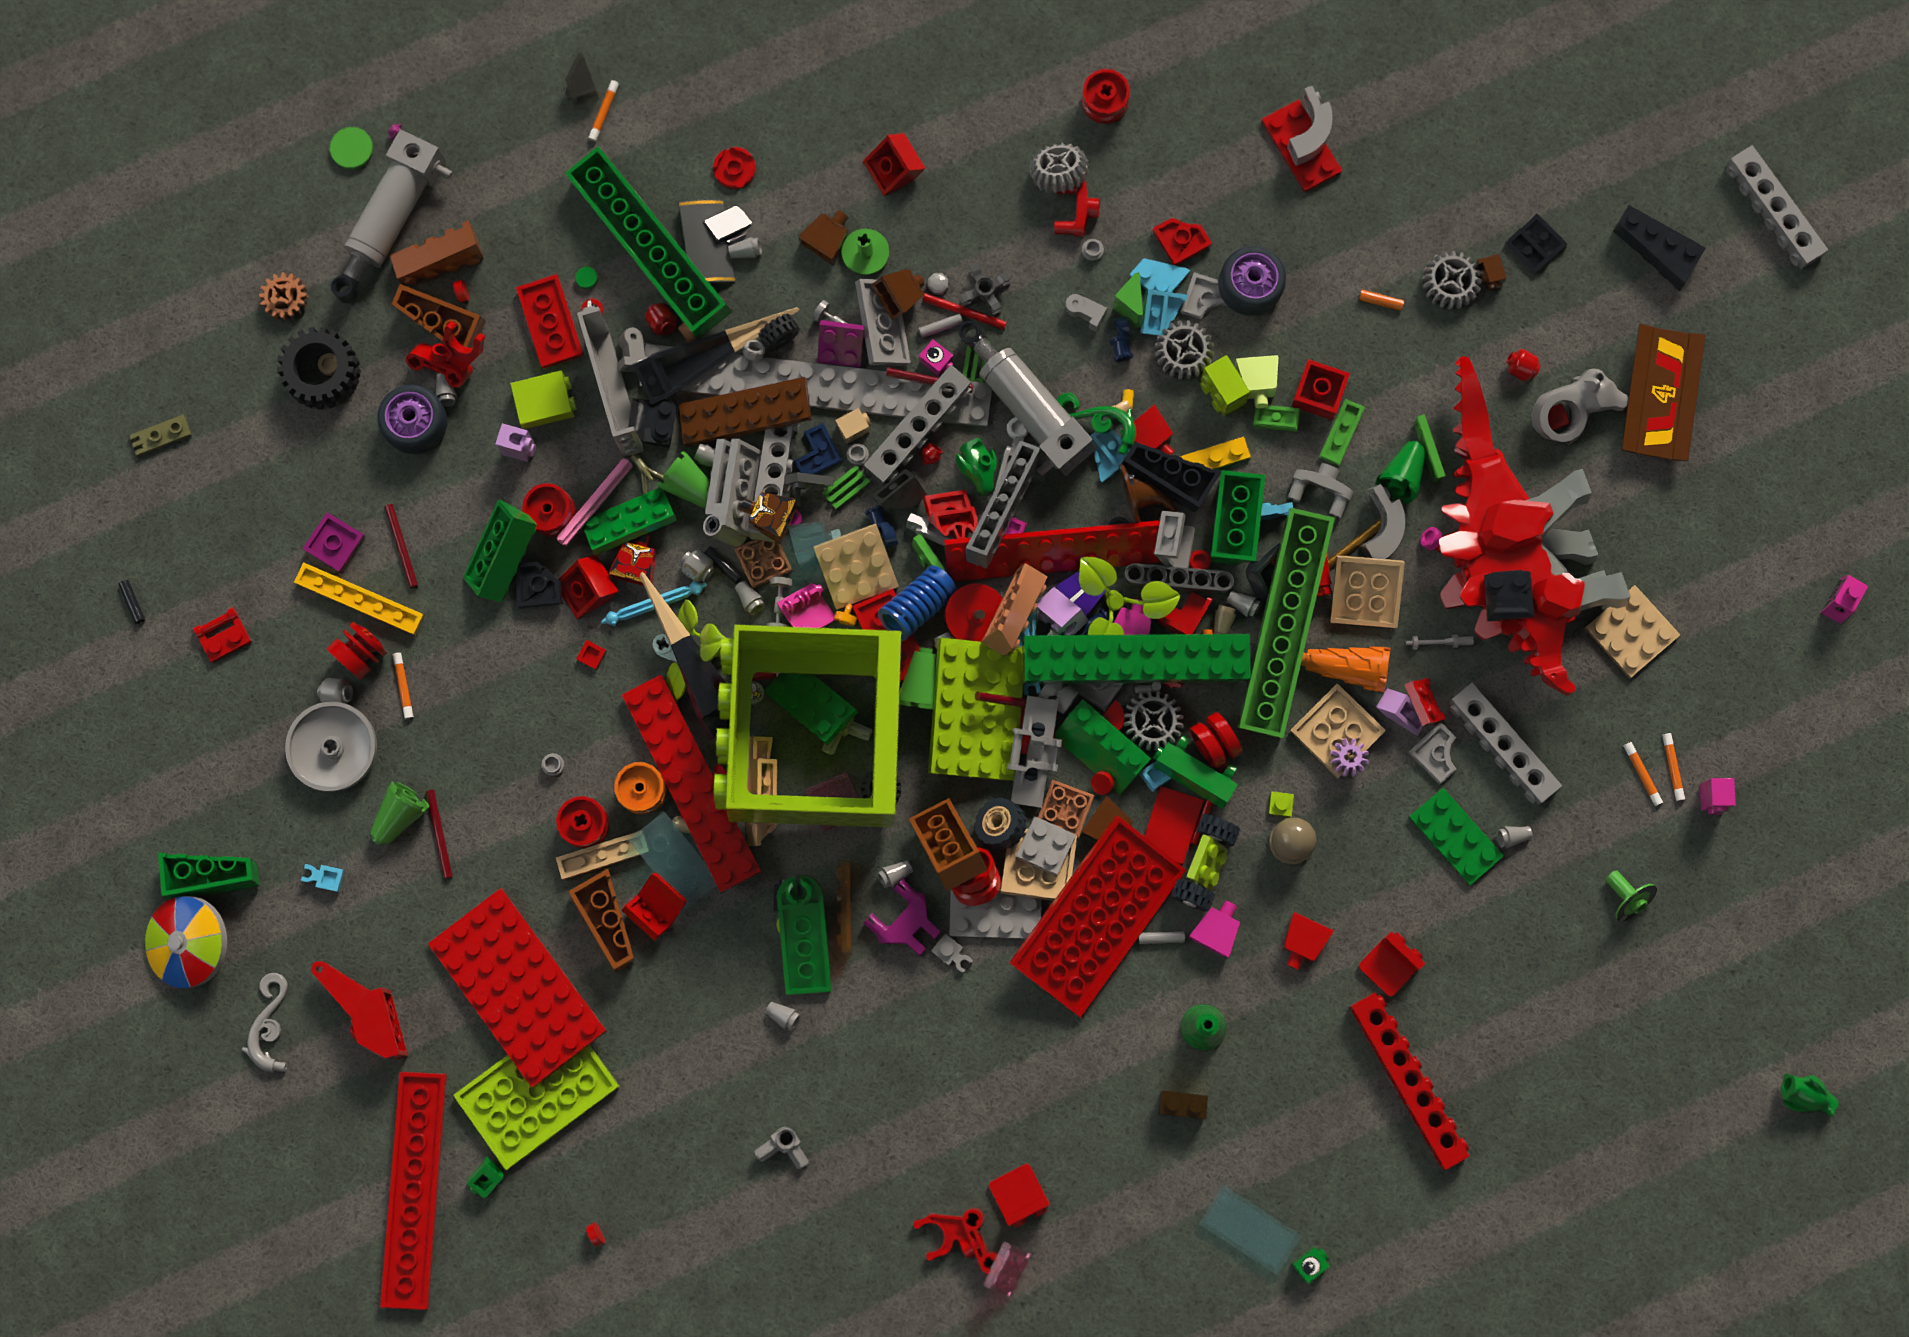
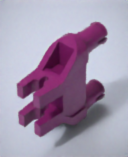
M902 879L899 884L905 891L898 885L894 888V891L908 902V907L891 926H886L874 913H871L868 917L875 924H872L868 919L863 924L878 936L877 939L880 944H907L921 956L926 948L913 936L922 928L935 940L941 934V931L927 920L925 894L920 891L917 893Z

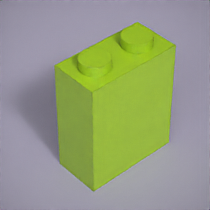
M562 370L510 383L519 422L523 429L575 417L573 410H577L575 399L569 396L568 391L572 389L569 376L565 377Z

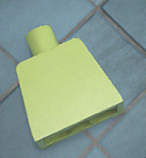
M1278 355L1236 359L1235 368L1250 390L1248 399L1254 398L1256 408L1267 407V397L1275 396Z

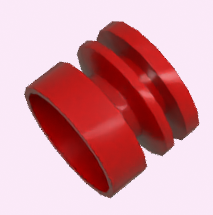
M352 621L349 626L356 633L352 636L347 630H344L343 633L348 641L344 643L336 638L326 649L359 680H362L371 671L365 661L369 658L378 664L380 661L373 653L377 651L384 657L387 652L381 642L371 632Z

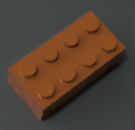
M949 798L909 818L946 891L987 871L979 850Z

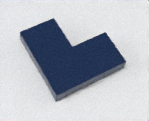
M824 423L804 432L812 452L794 460L799 473L817 475L843 462Z

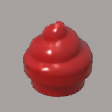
M932 442L924 445L921 450L922 464L938 463L942 459L943 451Z

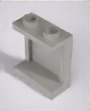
M1162 511L1154 554L1164 566L1189 568L1195 528L1193 526H1184L1186 516L1184 513Z

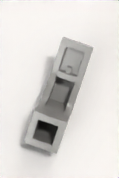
M1313 86L1304 88L1302 99L1311 116L1312 126L1307 132L1289 139L1287 146L1295 166L1311 160L1322 150L1332 127L1331 105L1329 101L1322 104L1321 96L1318 91L1315 92Z
M1379 484L1368 489V492L1380 512L1381 527L1376 536L1362 544L1360 548L1366 558L1386 559L1397 549L1402 540L1405 530V513L1400 499L1390 501L1391 495L1386 487H1382Z

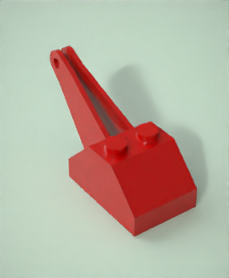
M317 961L312 965V974L352 1018L353 1026L350 1027V1032L353 1040H357L358 1044L386 1059L397 1060L408 1056L391 990L382 987L369 990L322 961Z

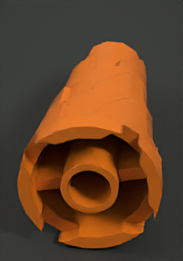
M1369 646V648L1349 647V649H1308L1307 653H1303L1301 666H1306V671L1322 674L1323 677L1343 680L1345 683L1363 686L1364 689L1385 692L1391 648Z

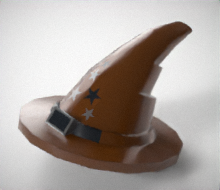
M1123 464L1119 465L1123 487L1135 523L1139 522V509L1148 508L1149 505L1159 506L1160 504L1171 512H1177L1171 498L1160 488L1146 480L1134 477L1132 472L1126 471Z

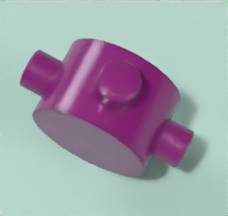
M400 123L398 125L394 124L389 128L388 135H390L389 139L391 141L395 139L402 125Z

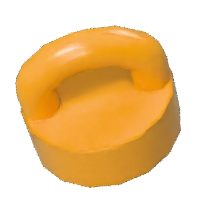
M848 604L844 612L836 611L834 620L848 626H855L857 618L850 615L852 605Z

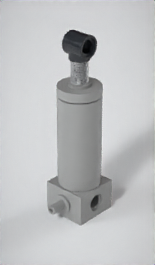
M401 129L386 154L390 164L344 245V248L353 256L345 272L341 273L340 276L334 278L331 282L332 293L342 303H350L356 298L358 280L366 265L378 268L382 266L426 185L433 188L439 175L447 179L452 177V171L444 168L447 162L438 147ZM348 286L346 292L340 293L342 287Z
M966 321L959 327L958 332L961 340L972 350H975L986 363L980 371V377L1046 453L1045 457L1048 460L1037 469L1040 475L1043 476L1054 466L1067 476L1099 448L1074 417L1067 413L1012 348H1006L997 352L987 341V337L982 329L973 321ZM976 330L973 338L969 339L966 337L968 331ZM1069 444H1073L1070 449L1066 450V447Z

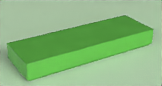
M1347 399L1344 400L1319 459L1338 467L1340 466L1363 414L1364 406Z
M1425 414L1417 416L1413 424L1419 441L1426 450L1425 459L1432 480L1437 483L1444 479L1445 473Z

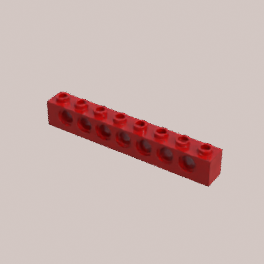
M1373 993L1349 1006L1439 1166L1442 1170H1446L1469 1157L1467 1153L1469 1147L1463 1138L1459 1139L1456 1134L1457 1126L1451 1117L1447 1118L1443 1110L1446 1108L1440 1097L1436 1098L1433 1094L1432 1089L1434 1086L1432 1082L1421 1073L1422 1065L1416 1056L1412 1057L1408 1050L1410 1044L1404 1035L1400 1036L1396 1028L1399 1026L1395 1018L1387 1014L1385 1010L1387 1005L1383 997ZM1373 1012L1378 1013L1381 1017L1379 1025H1374L1370 1021V1015ZM1384 1033H1389L1392 1036V1043L1389 1046L1382 1042L1381 1037ZM1396 1053H1400L1404 1057V1063L1401 1066L1396 1065L1393 1061ZM1408 1073L1413 1074L1416 1078V1082L1412 1087L1408 1086L1405 1082V1076ZM1419 1094H1424L1427 1097L1428 1101L1424 1107L1419 1106L1417 1103ZM1432 1114L1437 1115L1439 1118V1124L1435 1128L1428 1121ZM1443 1135H1448L1451 1139V1144L1448 1148H1444L1440 1143Z

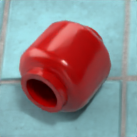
M666 303L652 304L648 308L645 322L656 335H669L676 328L677 316Z
M1525 349L1511 352L1506 360L1508 373L1521 381L1534 379L1541 367L1539 358Z

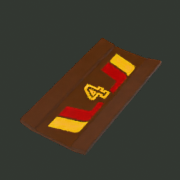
M1639 324L1621 447L1622 451L1674 461L1687 462L1689 460L1706 334L1685 333Z

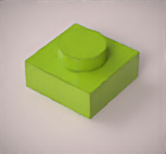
M1271 791L1268 815L1292 817L1294 794Z

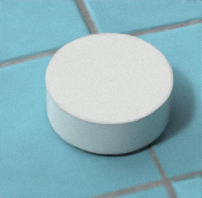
M1016 417L1008 422L1007 433L1012 439H1015V436L1021 438L1027 436L1028 431Z

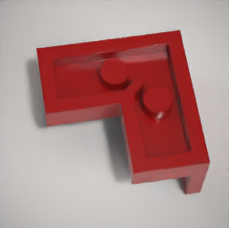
M1191 592L1181 610L1175 607L1167 616L1160 619H1151V621L1175 634H1194L1212 599L1208 597L1206 600Z

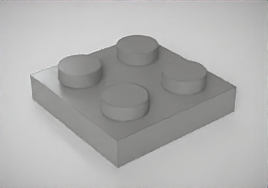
M1034 817L1016 854V859L1057 877L1076 835Z

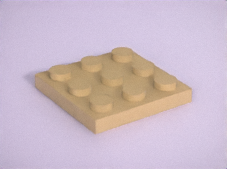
M876 523L813 546L836 610L848 604H853L899 587Z
M1337 555L1330 623L1398 628L1405 562L1401 560Z
M1636 585L1628 590L1631 597L1627 606L1607 608L1584 628L1629 679L1680 636L1678 631Z
M1337 683L1289 732L1331 773L1339 778L1343 773V769L1341 768L1340 771L1335 772L1334 770L1338 764H1330V761L1336 758L1330 755L1332 750L1337 751L1334 745L1336 743L1342 745L1343 739H1347L1350 745L1351 740L1356 739L1355 746L1358 747L1359 744H1364V747L1361 749V752H1363L1386 730ZM1347 753V755L1344 758L1346 761L1349 760V763H1351V761L1354 759V756H1349L1350 753Z
M1025 829V834L1021 837L1020 842L1016 843L1012 848H1007L1001 894L1054 901L1072 876L1077 835L1056 877L1016 859V854L1028 829Z

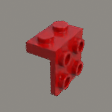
M654 872L650 875L639 894L629 901L621 911L655 941L672 926L686 905L687 900L659 874Z
M1392 931L1359 963V969L1387 996H1393L1416 971L1426 964L1422 960L1424 957L1415 948L1411 950L1405 944L1407 942L1405 938L1398 932L1394 934Z
M1024 1164L989 1183V1188L1008 1226L1013 1224L1016 1228L1027 1222L1025 1217L1033 1213L1037 1217L1048 1211L1046 1206L1050 1205L1029 1164Z

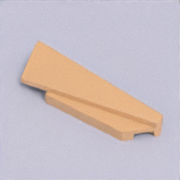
M750 737L747 789L751 794L777 795V759H770L773 737ZM746 823L748 846H760L762 839L776 828V824Z

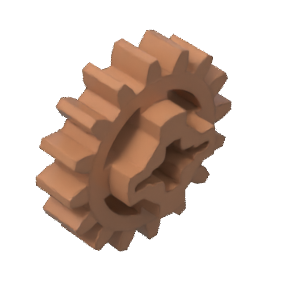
M282 272L279 278L276 274H273L274 280L266 279L268 285L261 286L264 293L259 294V297L264 301L260 304L263 308H266L265 311L268 315L272 314L274 319L281 316L283 321H286L288 315L294 319V313L301 314L300 307L307 306L303 301L309 299V296L304 293L307 291L305 285H302L301 279H296L293 274L287 277ZM278 292H281L282 294L287 295L286 297H287L289 300H286L285 298L280 297L281 295H280Z

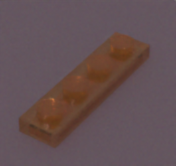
M842 860L841 866H837L836 869L837 880H841V889H837V903H841V912H837V925H841V934H837V947L842 948V953H852L850 860Z

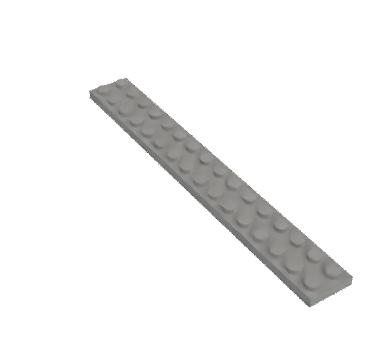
M646 344L645 358L653 353L672 347ZM731 354L677 392L718 396L805 377L808 384L810 407L848 412L859 408L861 413L866 412V414L905 418L933 385L886 376V371L765 357L762 360L752 361L747 359L745 355ZM971 381V384L974 385L973 392L969 393L964 399L960 397L955 403L957 408L950 416L945 414L940 421L942 423L987 428L992 389L986 383ZM947 388L942 392L945 398H951L955 394V390ZM931 404L928 407V413L931 415H936L940 412L938 404Z

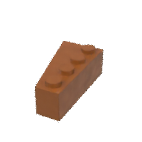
M469 220L463 222V227L454 231V228L445 230V235L440 238L432 236L425 239L420 247L414 244L391 254L390 258L400 284L411 286L416 284L419 279L425 277L426 279H432L437 277L440 272H453L458 270L461 265H474L480 261L479 259L484 258L477 235Z
M401 284L392 302L393 306L440 340H443L444 327L450 321L457 324L454 330L455 337L461 345L467 348L474 347L473 339L481 333L486 322L478 314Z
M606 869L571 889L568 893L615 974L634 963V956L610 873Z

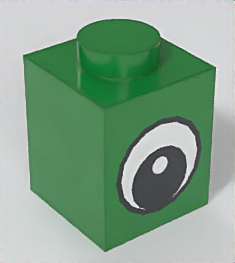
M1312 1247L1291 1263L1306 1283H1310L1330 1267L1327 1263L1329 1260L1327 1254L1322 1248L1317 1249L1316 1247Z

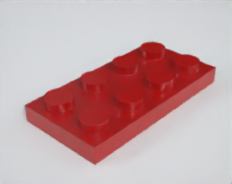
M1299 99L1262 118V124L1304 193L1342 173L1341 167L1326 143L1314 158L1295 166L1287 148L1289 139L1307 132L1312 126V120Z
M558 274L516 287L542 369L584 356Z
M893 589L852 606L862 630L887 631L880 622L878 610L896 596ZM914 634L901 641L899 683L904 681L914 651L919 652V645Z

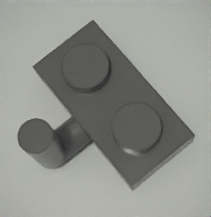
M797 472L784 476V485L792 486V498L796 499L797 506H801L800 490L811 488L813 492H823L825 488L833 486V477Z

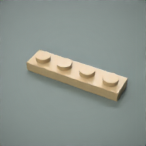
M641 830L556 857L561 878L565 880L650 852L644 832Z

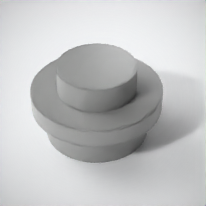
M1096 239L1087 240L1082 246L1083 256L1090 261L1098 260L1103 255L1104 247Z
M856 443L848 448L847 459L851 464L862 465L868 460L869 452L863 444Z
M548 754L542 760V769L547 775H559L564 769V760L558 754Z

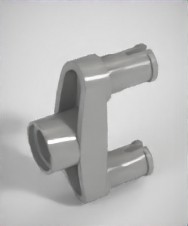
M1321 463L1318 472L1300 469L1295 471L1293 476L1294 482L1287 498L1300 502L1306 485L1311 484L1316 487H1324L1326 491L1333 493L1335 496L1329 515L1341 519L1347 502L1352 498L1353 491L1336 480L1339 469Z

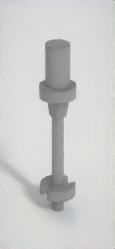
M1452 635V638L1445 640H1418L1417 636H1412V641H1406V645H1412L1413 650L1417 649L1418 645L1429 644L1452 645L1453 648L1474 645L1473 636L1458 637V635Z

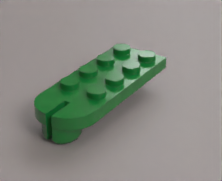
M797 875L788 877L782 882L777 893L786 995L831 992L832 985L823 889L815 878L801 875L802 895H798Z

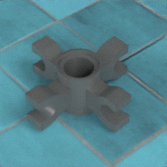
M977 263L969 266V273L976 284L974 289L960 295L962 305L966 307L979 299L988 304L993 316L1001 313V306L994 295L996 290L1010 285V277L1007 272L991 279L983 276ZM983 286H988L991 290L988 293H983L979 289Z

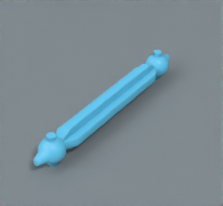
M692 581L690 586L674 589L661 594L667 604H671L685 599L691 594L700 595L707 584ZM647 599L622 608L617 613L609 611L601 622L602 624L616 626L619 620H627L655 610L651 600Z

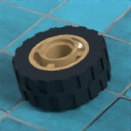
M1007 798L991 799L990 802H986L979 809V813L976 815V822L974 823L976 835L979 836L978 838L995 850L999 851L1001 849L1003 851L1007 848H1012L1016 843L1020 842L1021 837L1025 834L1024 831L1027 828L1025 813L1019 806Z

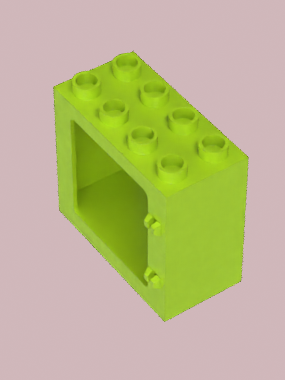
M734 625V638L721 639L722 675H732V683L719 684L718 710L720 711V719H729L730 729H717L716 756H718V764H728V774H715L714 802H716V809H726L729 822L893 827L896 802L901 631ZM755 673L873 676L876 679L872 796L870 798L754 795L748 791L752 678Z

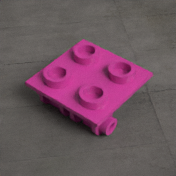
M811 583L776 603L792 627L822 628L835 621L834 613L821 595L823 588L820 584L815 585Z

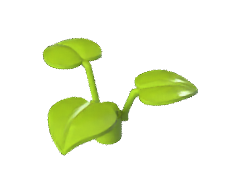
M1082 557L1080 559L1078 577L1080 587L1085 593L1092 596L1100 595L1105 590L1104 601L1109 607V620L1107 621L1102 617L1096 618L1089 626L1088 635H1124L1123 628L1119 624L1112 622L1114 610L1121 609L1125 602L1143 605L1144 615L1151 619H1160L1167 616L1178 604L1180 594L1166 583L1160 581L1150 582L1143 587L1141 591L1143 601L1123 597L1118 591L1108 588L1117 580L1116 571L1113 566L1095 557Z
M685 600L677 618L689 634L691 633V635L700 638L701 659L709 662L714 657H721V639L726 637L713 624H706L701 634L697 633L694 630L698 623L696 609L689 600ZM673 662L668 669L666 683L676 703L683 696L686 684L678 663Z

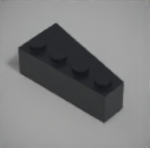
M1628 205L1613 230L1633 250L1635 249L1647 263H1650L1658 270L1660 275L1670 281L1678 291L1685 285L1706 247Z
M1137 442L1132 445L1121 463L1128 472H1132L1136 477L1152 483L1171 499L1194 513L1200 508L1222 472L1215 468L1205 467L1197 462L1193 463L1184 460L1176 455L1163 453L1161 450Z

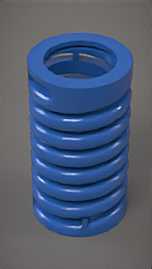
M931 565L921 576H918L903 591H900L897 596L893 597L891 601L878 610L880 622L887 631H901V641H904L918 627H921L924 622H927L930 617H933L936 612L946 606L952 594L957 591V588L944 570Z

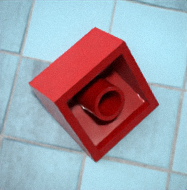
M904 133L887 135L863 160L864 165L883 196L915 180L926 169Z
M597 555L578 559L558 579L562 582V595L576 619L605 604L619 592Z

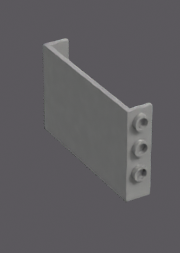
M585 307L577 315L613 438L623 457L643 452V444L634 426L628 428L631 404L622 373L618 371V359L609 329L599 307Z

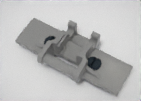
M1027 696L1022 729L1013 728L1012 730L1014 738L1010 764H1007V769L1016 770L1011 801L1015 804L1042 808L1048 770L1056 772L1058 770L1056 757L1062 740L1053 738L1058 700ZM1023 734L1030 735L1026 765L1024 766L1019 765Z

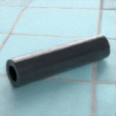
M711 546L705 550L704 554L711 558L713 564L732 582L736 584L743 577Z
M129 580L119 582V588L134 623L138 624L140 620L142 622L145 621Z

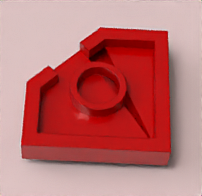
M1170 218L1152 229V232L1174 266L1212 246V242L1203 227L1198 224H1188L1180 222L1178 219Z

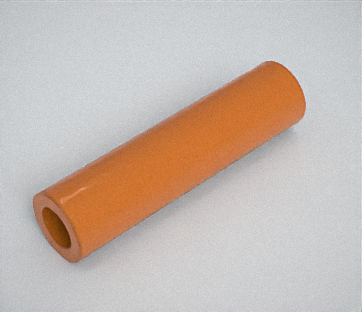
M1361 290L1359 297L1360 301L1402 311L1404 300L1366 290Z

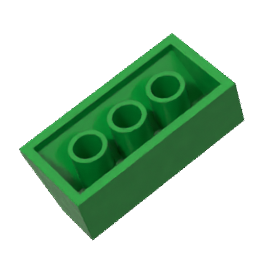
M1221 470L1211 562L1230 565L1256 562L1266 475Z
M497 500L463 575L464 580L477 596L497 602H502L503 597L508 593L509 584L517 573L520 560L525 555L527 545L531 537L534 536L537 526L528 514L502 500Z
M1084 700L1067 716L1054 735L1055 739L1062 740V745L1095 774L1099 771H1106L1111 774L1114 779L1113 790L1119 795L1124 792L1151 760L1148 755Z

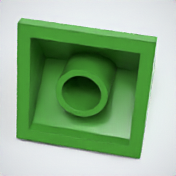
M1135 273L1115 295L1113 309L1122 317L1125 316L1127 321L1136 328H1141L1143 318L1140 273Z

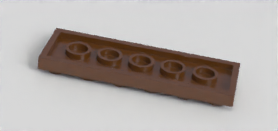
M805 377L679 404L682 438L685 447L812 420L808 384Z

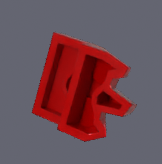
M966 490L924 496L923 502L928 520L944 536L949 535L950 532L954 539L965 538V530L974 533L978 525V518L975 508L970 505Z

